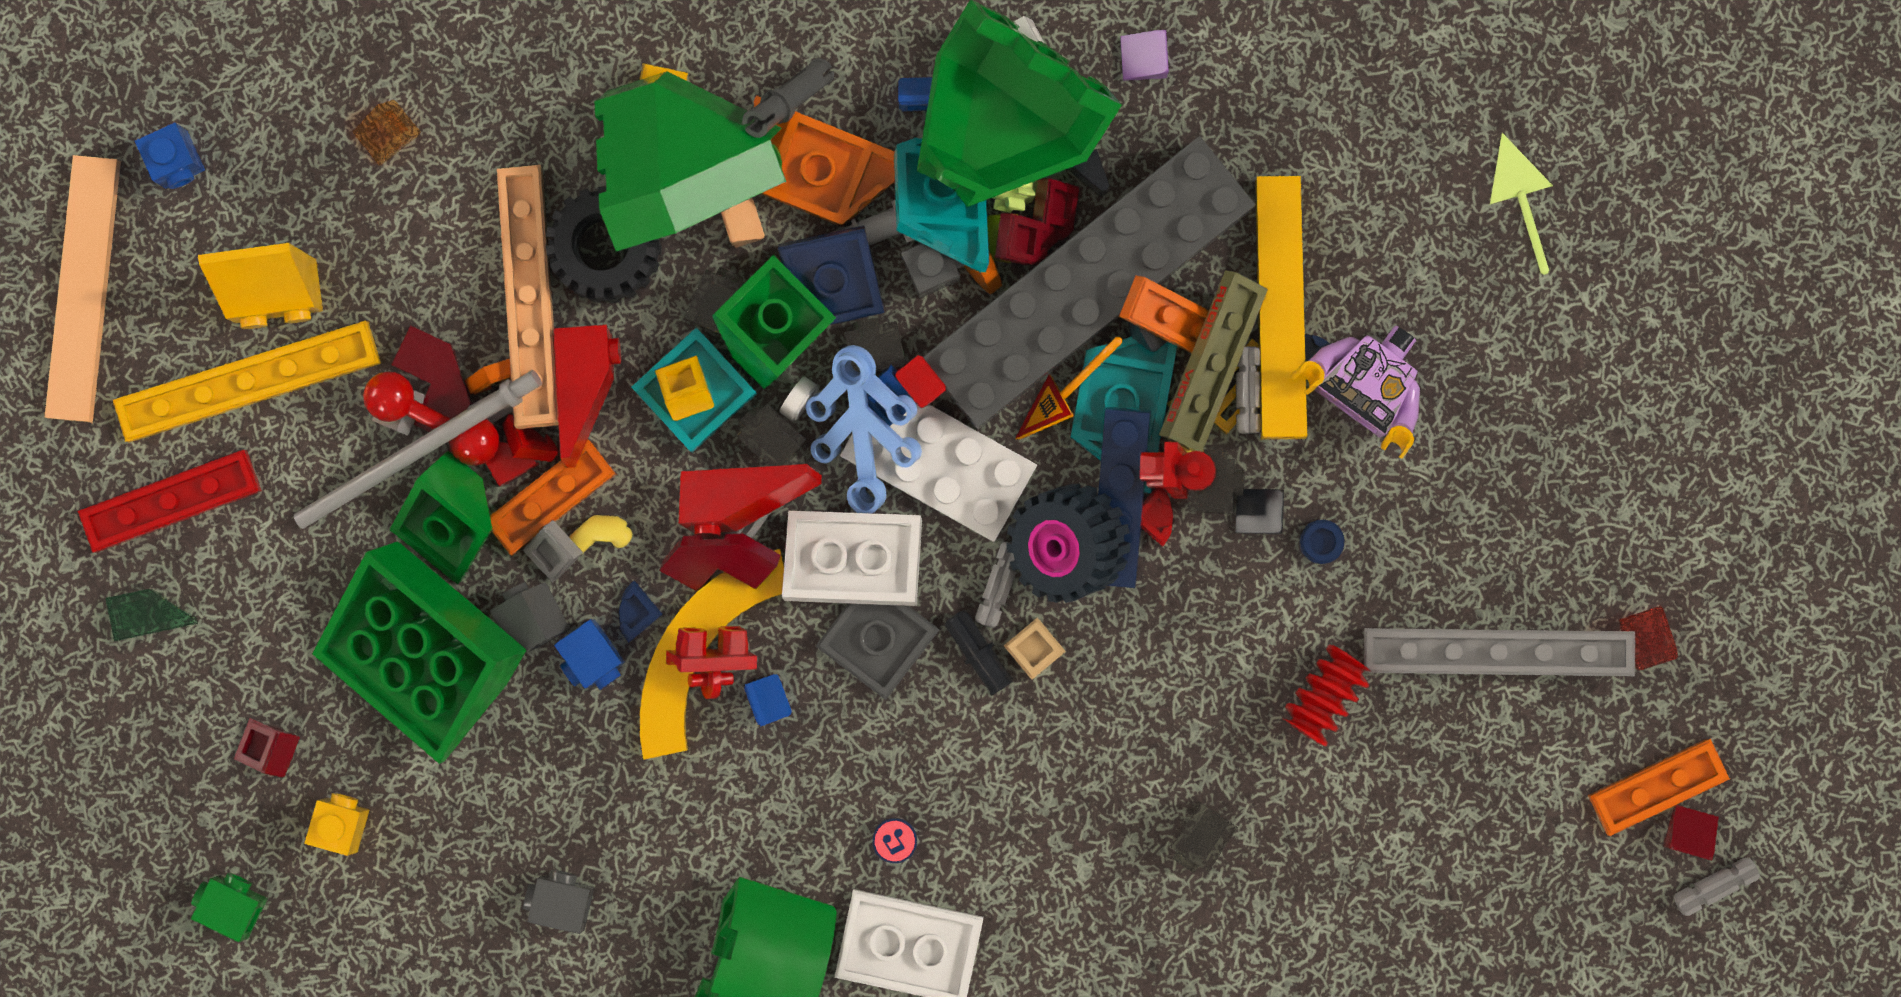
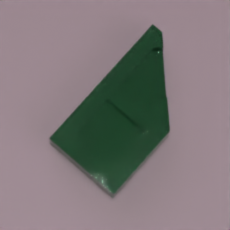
M153 589L105 598L114 641L132 639L198 624L195 616L176 606Z

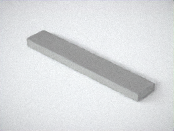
M1364 628V666L1371 671L1364 670V673L1635 676V631Z

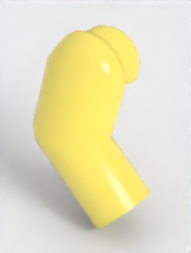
M594 515L577 528L569 538L584 553L596 541L611 542L615 548L625 547L631 541L633 534L632 530L627 527V522L619 516Z

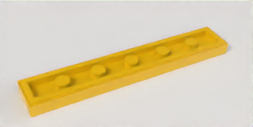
M1257 176L1255 179L1257 282L1268 289L1258 313L1259 370L1261 372V439H1306L1307 409L1306 394L1304 393L1306 390V378L1300 375L1295 380L1291 379L1292 373L1305 363L1301 176Z
M362 321L114 399L113 403L125 442L130 443L381 364L369 322Z

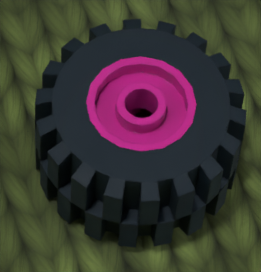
M1069 484L1040 493L1024 502L1025 506L1018 508L1013 515L1017 522L1010 524L1007 532L1013 539L1011 542L1006 543L1007 553H1013L1015 559L1010 562L1013 571L1019 569L1022 576L1018 580L1023 586L1031 584L1033 586L1032 594L1039 598L1047 595L1050 602L1057 603L1064 600L1067 603L1095 593L1114 583L1119 577L1117 572L1124 570L1128 562L1122 555L1130 552V543L1124 541V535L1130 532L1128 524L1122 525L1119 517L1124 515L1119 506L1112 508L1109 505L1112 498L1106 493L1097 496V488L1090 485L1081 488L1080 484Z

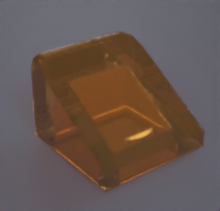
M396 100L378 104L353 130V134L379 166L384 164L421 133Z

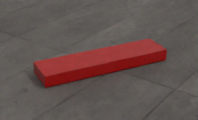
M241 450L79 510L78 514L92 553H98L262 492L247 450Z

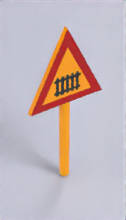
M1115 337L1062 391L1059 390L1054 378L1049 374L1015 439H1023L1073 417L1074 415L1065 399L1122 344V338Z

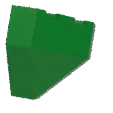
M974 0L968 2L936 55L917 172L954 189L966 207L1086 162L1122 106L1118 99L1101 82L1092 76L1086 78L1080 75L1075 69L1068 66L1070 62L1068 59L1042 41L1036 42L1018 31L1020 26Z
M668 71L610 89L594 101L595 117L599 121L603 120L604 137L596 139L597 170L600 174H605L607 189L606 192L599 194V210L616 251L676 234L786 182L782 171L781 155L778 148L771 142V139L782 127L775 125L765 136L761 138L753 137L746 132L745 128L750 126L755 120L753 119L744 125L742 123L743 116L747 110Z

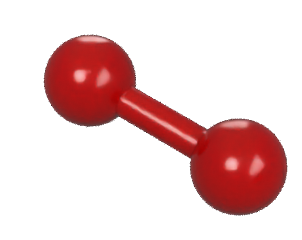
M381 372L373 376L365 386L363 393L365 407L373 417L380 421L393 422L408 416L434 430L451 419L414 400V390L411 383L399 373ZM485 419L450 440L449 447L454 457L460 462L472 466L482 465L491 460L496 454L499 447V434L496 427L488 419Z

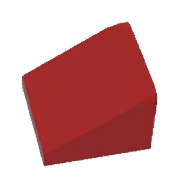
M917 355L895 373L896 379L920 408L926 407L946 391L945 384L922 356Z

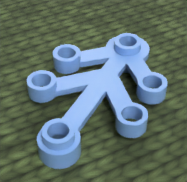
M850 345L837 352L832 365L834 378L821 392L816 393L806 402L805 408L807 415L812 420L823 422L834 414L836 410L835 401L847 390L849 408L827 433L822 434L811 444V454L820 463L826 464L831 462L840 454L841 444L852 432L858 480L849 487L847 500L855 512L872 514L886 500L885 485L876 477L872 436L891 453L893 461L900 467L907 468L912 466L921 457L922 449L915 439L911 437L901 438L868 406L867 393L886 409L888 419L895 425L902 426L916 416L917 405L907 395L897 396L875 375L876 364L867 350L859 346ZM851 361L857 364L860 372L853 369ZM816 401L821 402L825 406V413L817 408ZM897 404L905 408L907 416H903L898 412ZM821 443L826 444L830 448V454L823 451ZM901 447H906L911 452V458L906 457L902 453ZM866 487L872 491L874 497L867 493Z

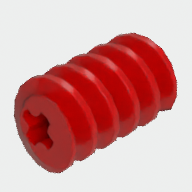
M1331 644L1327 646L1326 651L1333 661L1317 660L1315 664L1322 673V677L1310 673L1307 674L1305 679L1311 686L1312 691L1298 688L1295 694L1302 705L1287 703L1285 709L1292 719L1282 718L1306 737L1325 747L1328 745V741L1322 734V729L1337 732L1339 728L1332 719V715L1335 714L1347 718L1349 713L1343 706L1342 701L1347 700L1357 703L1359 698L1352 687L1356 685L1368 688L1369 683L1362 673L1364 670L1371 672L1355 658Z

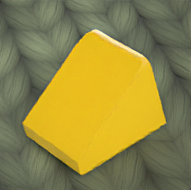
M697 355L655 370L665 404L674 421L714 407V402Z

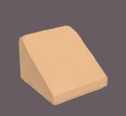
M752 198L721 212L730 243L735 248L764 238L763 228Z

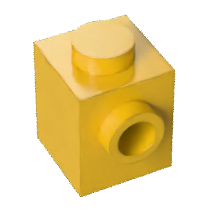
M332 793L331 799L317 800L304 844L346 856L357 853L369 809L358 807V799L338 793Z

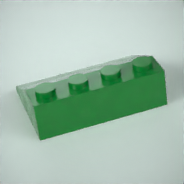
M397 541L365 553L312 654L440 764L445 762L508 684L527 650Z

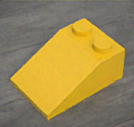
M290 243L198 255L199 265L225 318L234 323H240L241 329L268 326L267 319L284 317L285 323L306 322L311 320V313L323 311L317 261Z

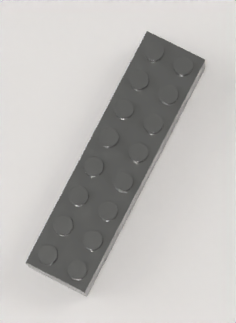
M1199 136L923 358L945 384L946 393L978 431L1118 319L1136 275L1146 277L1157 284L1163 283L1249 214L1256 204Z

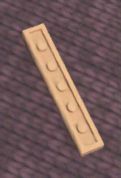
M73 155L44 418L93 423L121 161L117 159Z
M541 165L497 169L511 381L513 382L529 371L534 370L542 382L540 387L522 397V403L513 407L514 426L516 429L557 426L559 422L550 264L545 247L548 245V238L546 237L547 223L543 170Z

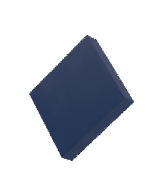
M865 225L778 244L781 263L836 317L831 324L884 313V305Z

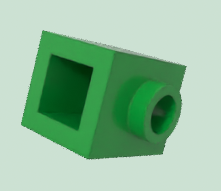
M227 873L225 877L221 875L210 878L208 883L203 881L196 890L191 905L196 907L191 920L239 943L249 938L268 898L250 890L252 883L241 876L233 873Z

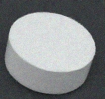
M802 377L787 396L779 413L791 421H796L806 410V402L817 393L818 385L807 377Z

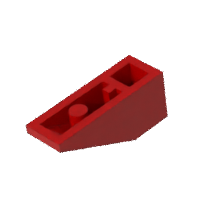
M607 324L553 329L560 458L566 468L576 467L614 381V365L621 364L619 338H612Z
M808 464L681 471L678 523L694 533V535H702L703 539H718L722 532H737L821 485L822 475Z

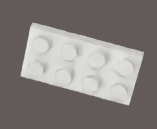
M917 405L916 416L907 424L900 426L893 423L890 426L901 438L911 437L920 444L922 449L921 457L912 466L907 468L898 466L893 461L891 453L872 436L876 477L992 542H995L1037 467V464L931 405H927L924 408H920ZM851 435L840 457L856 465L853 435ZM901 447L902 453L906 457L911 458V452L906 447Z

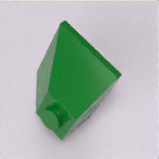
M774 255L712 315L733 359L763 389L777 379L836 319Z
M447 451L417 478L389 530L457 585L464 579L491 533L492 524L483 478L468 465L457 460L451 452Z

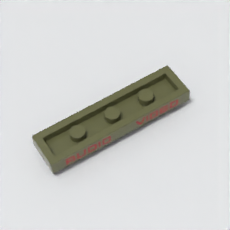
M1225 270L1159 433L1160 436L1172 442H1178L1182 447L1191 451L1203 452L1267 293V288L1237 272Z

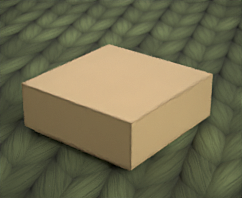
M1038 617L1004 645L1005 649L1031 680L1066 652Z

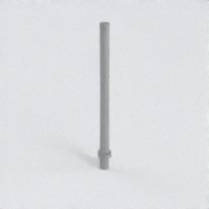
M531 370L513 382L507 379L499 385L500 390L296 512L294 519L297 525L302 529L306 528L506 406L515 407L523 401V396L542 385L540 377L534 370Z

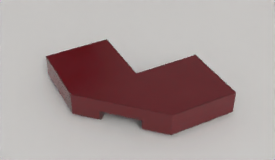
M1050 178L1039 179L1037 181L1032 219L1012 213H1001L995 258L1026 266H1037L1047 256V251L1058 240H1064L1074 230L1079 187Z
M410 325L391 365L430 383L431 385L422 404L452 419L473 404L461 374L454 348L451 344ZM415 420V422H414V424H413V425H415V426H417V427H419V428H422V429H424V430H426V431H428V432H430V431L433 430V429H431V428H429V427H427V426H425V425H423V424L417 422L416 420Z
M743 533L725 534L724 539L703 540L702 535L683 536L663 559L659 571L695 591H698L717 569L757 589L777 567L781 555Z

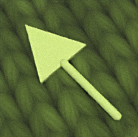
M1502 133L1490 204L1518 197L1540 272L1546 275L1549 273V268L1526 194L1553 185Z

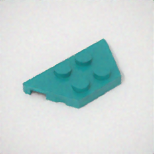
M913 138L897 144L894 152L896 231L978 272H986L989 265L986 200L966 207L954 189L917 172L922 138Z
M1132 337L1123 339L1122 344L1080 384L1070 438L1101 461L1106 407L1151 411L1148 452H1158L1161 439L1159 433L1164 422L1177 346L1167 342L1156 352H1150ZM1108 344L1086 350L1083 369ZM1145 481L1144 493L1150 494L1151 488L1147 487Z

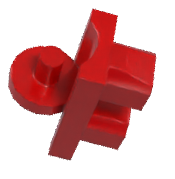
M1164 442V452H1141L1140 480L1146 481L1148 488H1164L1174 499H1187V489L1194 491L1204 490L1215 479L1216 467L1211 457L1200 451L1187 453L1178 442Z
M740 626L718 627V648L706 649V630L696 627L679 628L676 649L666 650V664L676 665L679 672H700L688 675L689 687H701L705 699H717L721 692V686L733 685V673L721 671L757 669V656L748 651L746 629Z

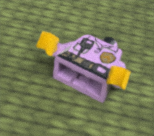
M1394 326L1382 344L1366 335L1361 340L1347 337L1326 345L1309 361L1303 363L1292 373V380H1295L1300 375L1308 380L1309 388L1304 391L1305 394L1308 395L1312 391H1316L1379 438L1386 435L1381 443L1382 450L1385 451L1390 442L1396 443L1401 448L1399 458L1402 459L1413 445L1414 437L1412 433L1418 419L1420 387L1414 380L1418 371L1403 359L1416 340L1402 328Z

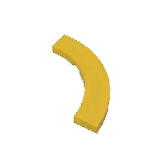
M781 549L774 550L781 555L777 567L757 589L723 572L698 590L668 625L655 649L642 690L640 741L643 760L688 750L685 730L686 705L690 688L688 685V675L695 672H679L676 665L666 664V650L676 649L678 629L696 627L706 630V649H708L718 635V627L727 626L737 616L758 603L782 595L784 562Z

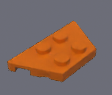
M755 97L753 101L754 107L760 103L761 97ZM795 111V114L788 122L776 124L782 127V129L771 139L772 144L778 148L781 155L782 171L786 182L761 193V195L844 227L895 182V151Z

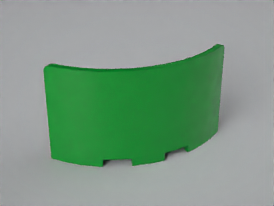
M739 877L722 900L717 933L711 951L712 955L719 957L711 979L702 978L694 997H819L834 937L837 914L835 907Z

